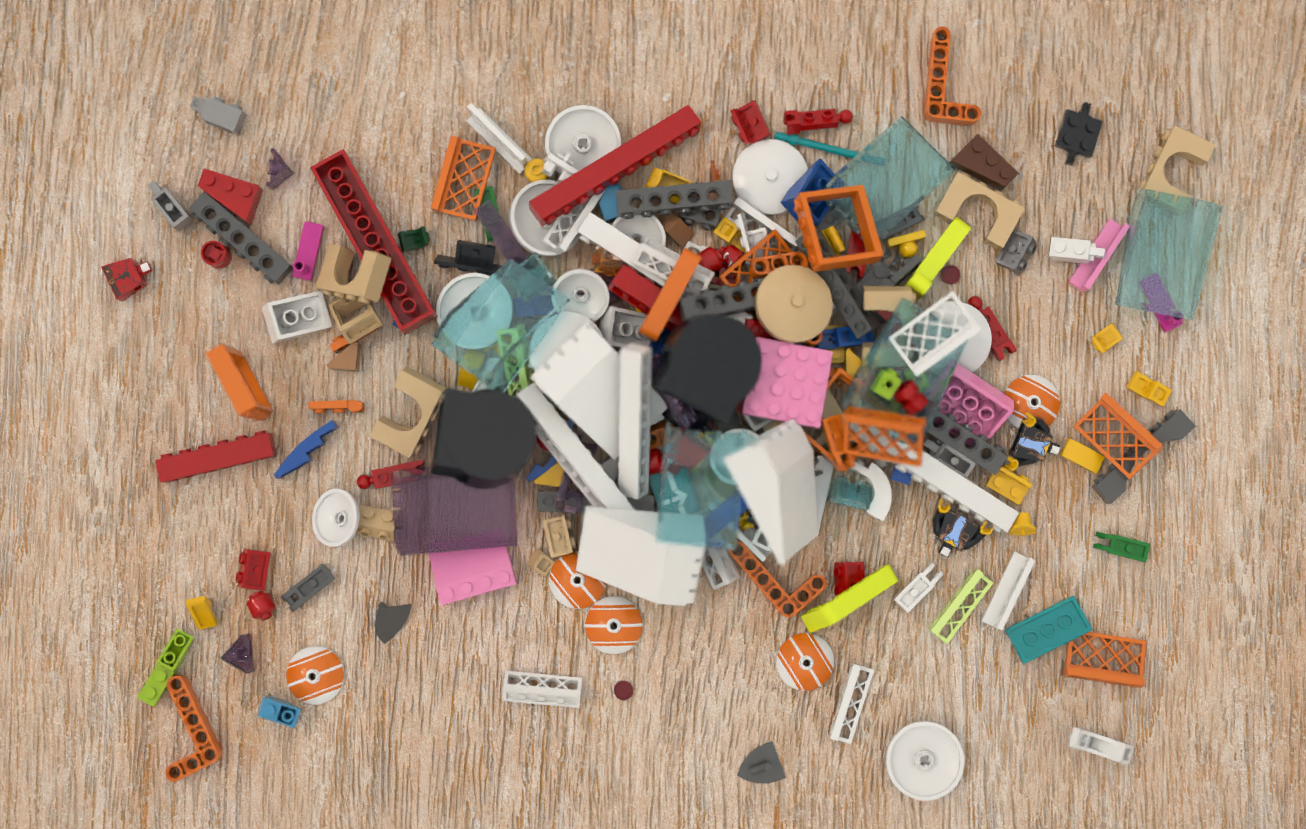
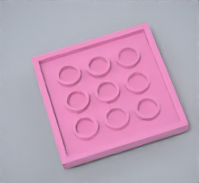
M756 337L762 356L761 373L754 389L744 399L742 414L780 422L795 420L797 425L800 424L801 426L819 429L833 351Z

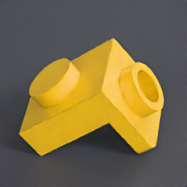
M1112 322L1093 335L1091 344L1096 351H1101L1103 354L1124 337Z

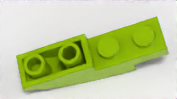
M178 628L175 630L158 658L157 665L138 694V699L156 707L164 692L168 690L167 681L169 678L176 676L194 640L193 636Z

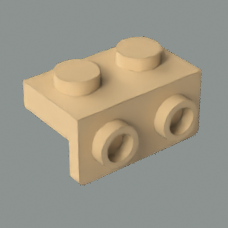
M361 505L356 533L363 537L370 536L383 541H394L399 512Z
M561 515L543 520L551 558L574 553L573 549L577 547L575 538L570 537L569 530L572 529L570 518L566 519V515Z

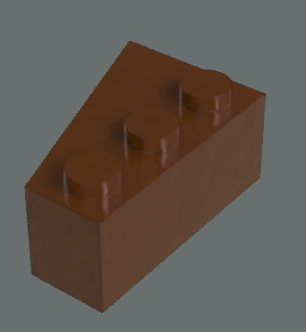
M979 134L948 164V166L955 167L1000 191L1019 174Z

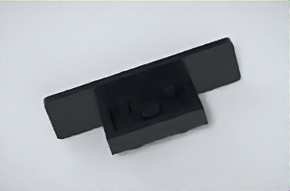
M458 240L455 257L437 255L434 259V264H438L442 268L455 267L460 271L473 270L481 274H495L496 277L500 278L510 276L512 272V267L494 264L496 246Z

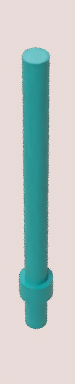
M776 131L774 139L789 142L788 144L793 146L797 144L885 166L886 159L801 138L797 134L787 135Z

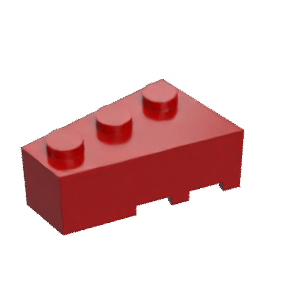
M204 168L198 187L252 225L263 189L256 184Z

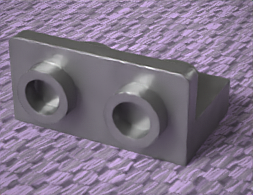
M1013 229L995 263L1013 271L1015 275L1019 276L1021 272L1025 271L1030 255H1033L1036 251L1037 243L1034 237Z

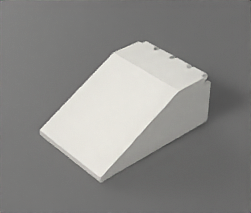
M586 322L574 334L579 341L576 342L572 337L569 338L560 347L565 354L562 356L556 351L546 361L551 368L548 370L542 365L531 376V379L562 411L615 460L619 456L620 354L589 322ZM652 387L650 425L670 406Z
M789 420L760 434L761 440L757 442V445L754 443L724 458L731 475L780 565L788 561L818 536L814 454L800 424L797 425L795 420Z
M586 506L576 571L656 604L686 606V603H694L706 547L703 544L706 543L703 517Z

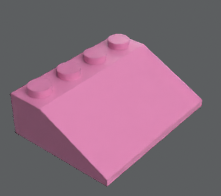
M952 359L941 370L925 394L929 400V405L932 402L942 408L940 412L945 415L947 413L952 414L957 418V423L969 425L973 428L972 433L977 436L981 433L988 439L993 436L1014 411L1013 399ZM924 407L919 413L923 415L926 412V408ZM941 417L933 420L937 425H940L942 421ZM951 428L949 432L956 435L957 428ZM968 438L965 443L971 446L973 438Z
M502 528L428 549L435 586L441 605L518 583Z

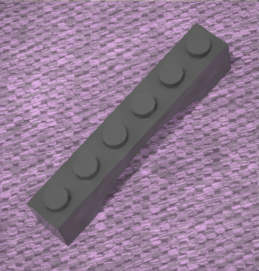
M1179 409L1175 411L1170 410L1164 415L1165 420L1163 422H1157L1149 430L1151 431L1150 434L1161 443L1183 439L1196 425ZM1135 447L1127 449L1124 452V458H1135ZM1138 447V458L1149 449L1147 447ZM1124 461V469L1129 474L1135 461ZM1110 464L1108 466L1109 471L1104 475L1102 473L1093 480L1095 483L1091 486L1106 504H1112L1126 491L1128 480L1118 468Z

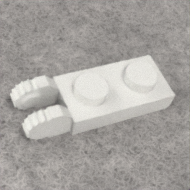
M930 563L922 572H919L893 599L906 613H909L943 576V573L939 571L930 581L925 577L934 569L935 565L933 563Z

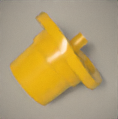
M1025 512L1018 514L1013 526L1009 530V534L1015 536L1033 535L1037 532L1036 527L1031 523L1030 514Z

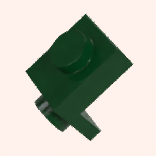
M425 226L416 230L398 233L402 252L424 249L429 245L430 237Z

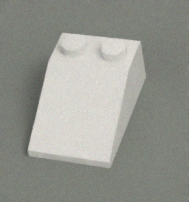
M322 290L269 302L261 307L272 344L332 327Z
M611 306L607 307V310L600 318L599 330L603 338L615 349H621L631 343L648 347L651 342L638 334L647 318V315L644 313Z

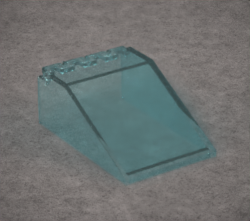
M901 116L841 168L824 189L864 185L881 242L951 175L955 168ZM851 197L824 200L829 207L835 206L833 211L843 221L849 220L847 225L857 235L861 232Z
M1139 188L1128 224L1130 227L1127 230L1115 304L1194 320L1223 206L1197 199L1196 205L1193 206L1194 198L1179 195L1175 203V195L1159 192L1157 199H1155L1156 191Z
M510 259L448 313L432 335L435 339L431 345L442 353L444 352L446 356L459 363L461 367L471 374L474 373L476 378L486 383L492 389L505 392L570 299L516 261Z
M902 298L854 375L842 400L844 402L842 405L843 409L846 410L848 406L907 415L902 409V403H898L893 396L889 401L869 389L881 368L885 371L890 368L899 374L897 378L902 380L900 384L912 379L919 387L918 392H922L929 400L928 404L921 411L912 415L926 419L925 436L967 341L916 377L888 339L925 311L907 299ZM929 313L928 322L939 323V319ZM926 316L920 319V321H925ZM916 322L912 326V334L923 335L925 323ZM927 324L925 335L937 337L939 325ZM941 326L939 338H949L952 333V327ZM910 327L904 332L909 333ZM900 334L894 340L899 346L907 347L908 335ZM911 336L909 347L921 349L922 337ZM925 338L923 349H934L936 339ZM901 348L904 354H906V349ZM908 351L907 358L912 364L919 359L920 351ZM889 430L887 432L890 435V433L893 431V434L891 436L893 439H896L900 436L895 430ZM909 433L906 435L912 443L918 440V434ZM903 439L899 440L900 443H905Z
M666 422L660 464L656 542L736 550L741 491L731 475L724 458L745 448L746 430L742 429L738 434L724 432L723 439H720L721 432L706 430L704 438H702L701 430L685 429V436H681L682 428L670 427L671 422Z

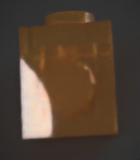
M599 247L592 254L591 264H594L593 272L603 273L606 276L616 275L622 267V261L604 258V248Z

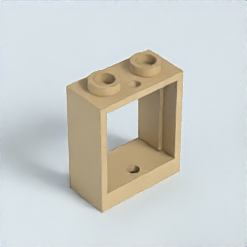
M345 297V299L340 298L328 305L340 332L349 344L383 325L371 301L369 304H366L369 310L347 323L344 322L343 317L364 306L365 303L358 300L357 302L346 301Z

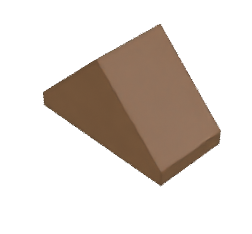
M660 215L658 218L664 228L665 235L679 247L683 248L694 236L690 228L676 215Z
M358 341L352 342L326 366L331 370L359 372L361 344Z

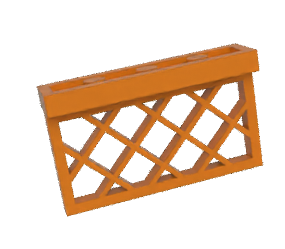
M451 135L431 209L436 213H444L477 221L497 149ZM463 145L471 146L473 153L463 157L461 153ZM483 150L491 151L489 158L482 162L478 153ZM476 155L480 164L470 169L466 160ZM464 162L468 171L458 175L456 168ZM483 167L485 174L477 180L473 171ZM471 173L475 182L465 187L461 178ZM459 180L463 189L454 194L451 186ZM477 185L480 189L479 195L472 198L468 189ZM466 192L470 200L460 205L456 197ZM454 198L458 207L453 210L445 209L447 202ZM472 203L475 207L473 216L465 214L462 208Z
M776 229L772 230L718 276L724 286L736 287L740 282V274L749 275L748 283H752L753 277L750 273L741 271V263L749 261L751 265L755 260V251L757 249L764 250L763 257L768 256V250L777 251L776 255L781 254V252H792ZM773 236L778 241L777 249L768 248L769 239ZM793 258V264L800 266L799 260ZM774 262L776 268H779V265L781 266L779 262ZM729 273H736L735 284H730L725 278ZM756 291L751 293L753 297L756 296ZM734 294L733 298L735 301L741 302L740 297Z
M1105 393L1073 427L1130 480L1157 453L1159 454L1164 447L1111 396ZM1101 405L1107 410V418H1096V410ZM1085 421H1093V431L1085 432L1080 426ZM1096 421H1107V431H1096ZM1110 421H1119L1121 423V431H1110ZM1096 434H1107V445H1098L1096 443ZM1110 434H1121V444L1110 445ZM1124 434H1133L1135 436V444H1124ZM1124 447H1135V458H1124ZM1138 447H1147L1151 453L1146 458H1138ZM1110 448H1121V458H1112L1110 456ZM1124 461H1135V469L1130 474L1124 469Z
M848 406L843 414V421H845L844 453L921 467L924 428L926 427L925 418ZM850 423L857 424L861 430L855 433L850 428ZM871 426L876 427L881 433L874 437L868 428ZM895 430L900 436L893 440L887 432ZM862 432L871 439L865 444L858 437ZM909 433L918 434V441L912 443L906 435ZM882 435L890 442L885 447L877 440ZM854 439L861 447L858 449L849 448V442ZM903 439L909 447L902 450L896 442ZM873 442L879 448V451L871 452L867 446ZM893 446L899 454L896 456L890 455L886 449ZM912 449L917 454V460L910 459L906 452Z
M1088 632L1081 636L1085 642L1078 648L1073 640L1067 643L1065 668H1063L1062 676L1135 688L1144 687L1145 679H1143L1146 641ZM1094 638H1099L1104 644L1098 650L1090 643ZM1113 641H1118L1123 647L1117 653L1109 646ZM1086 644L1094 652L1088 658H1085L1079 650ZM1132 644L1140 645V653L1136 656L1128 649ZM1105 647L1113 655L1106 662L1099 654ZM1124 650L1132 658L1125 665L1118 657ZM1075 652L1083 660L1079 665L1070 664L1071 655ZM1095 655L1102 663L1098 668H1093L1088 662ZM1114 658L1121 666L1117 671H1112L1107 665ZM1133 661L1138 666V675L1131 674L1127 669V666Z

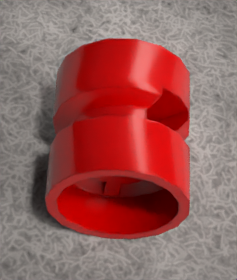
M208 241L202 246L201 257L208 265L216 269H223L230 264L232 260L231 251L222 243Z
M912 379L900 384L893 395L898 403H902V409L908 416L915 415L929 402L922 392H918L919 387Z

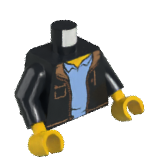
M1026 412L1028 418L1021 420L1010 449L1012 456L1015 458L1008 456L1007 460L1010 463L1005 465L1006 468L1016 470L1019 466L1044 461L1047 453L1058 454L1060 445L1052 442L1053 435L1050 432V427L1042 418L1032 416L1029 412Z
M943 499L939 500L938 508L932 518L933 533L936 535L935 539L943 542L938 551L941 555L949 557L953 548L958 551L968 550L978 544L986 535L992 533L994 526L990 529L985 528L988 521H984L980 528V525L951 511L950 502H948V505L942 506Z

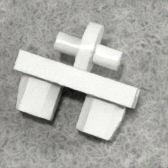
M566 152L564 156L560 153H557L556 156L549 153L543 160L544 165L541 172L551 176L554 171L560 173L557 179L558 183L578 172V170L572 167L574 162L568 159L570 153Z

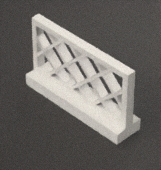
M470 103L467 108L471 117L466 122L491 147H495L497 149L496 152L521 175L525 170L526 164L532 159L481 108L477 109Z
M952 291L888 337V339L917 377L982 329ZM952 297L956 302L955 311L944 310L945 301ZM958 307H960L963 313L958 312ZM931 311L941 312L939 323L928 322V316ZM943 312L955 314L953 325L942 324ZM957 314L965 315L970 322L964 327L956 326ZM926 316L925 321H920V319ZM916 322L925 323L923 335L912 334V326ZM927 324L939 325L937 337L925 335ZM941 326L952 327V333L949 338H939ZM910 327L909 333L904 332ZM900 334L908 335L907 347L899 346L894 338ZM911 336L922 337L921 349L909 347ZM925 338L936 339L934 349H923ZM901 348L906 349V354H904ZM908 351H920L919 359L912 364L907 358Z

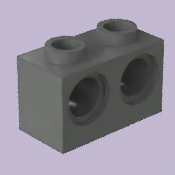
M691 195L688 198L692 203L699 201L698 197ZM710 208L708 212L715 215V218L711 221L704 217L707 212H699V210H696L697 213L695 215L680 214L681 220L686 225L693 226L697 224L701 225V228L704 230L712 231V229L717 227L721 210Z

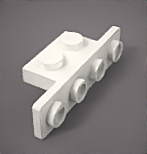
M741 213L737 215L738 218L735 219L737 229L741 230L742 233L740 238L741 246L748 252L768 235L766 227L748 231L744 214ZM769 239V246H768V248H772V247H771V243H770V239ZM757 249L755 251V259L764 256V250ZM768 250V256H772L773 251ZM745 261L747 267H750V262ZM756 264L755 268L758 271V268H762V266Z

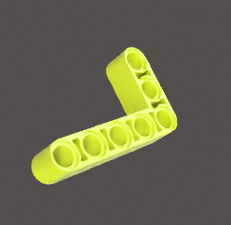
M957 216L904 285L911 286L912 292L916 293V302L930 288L933 279L972 228Z
M886 564L829 602L806 611L800 617L808 631L812 633L838 622L899 580L891 566Z

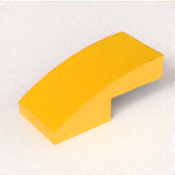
M724 217L713 233L728 245L736 246L745 254L746 249L742 248L740 242L742 237L741 230H738L736 224Z
M1134 371L1126 386V389L1161 407H1164L1172 392L1168 387L1158 381L1151 380L1137 371Z
M1070 438L1067 439L1060 453V456L1094 474H1097L1105 458Z

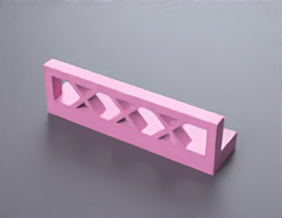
M1108 219L1093 242L1096 244V248H1104L1106 250L1105 258H1094V261H1090L1088 264L1080 263L1068 283L1083 293L1088 291L1130 226L1126 223L1120 225L1112 219Z

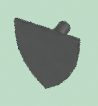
M384 602L378 604L374 627L378 638L384 644L401 630L409 616L411 604L387 607Z
M773 742L765 743L749 753L742 762L737 776L750 782L765 784L786 778Z

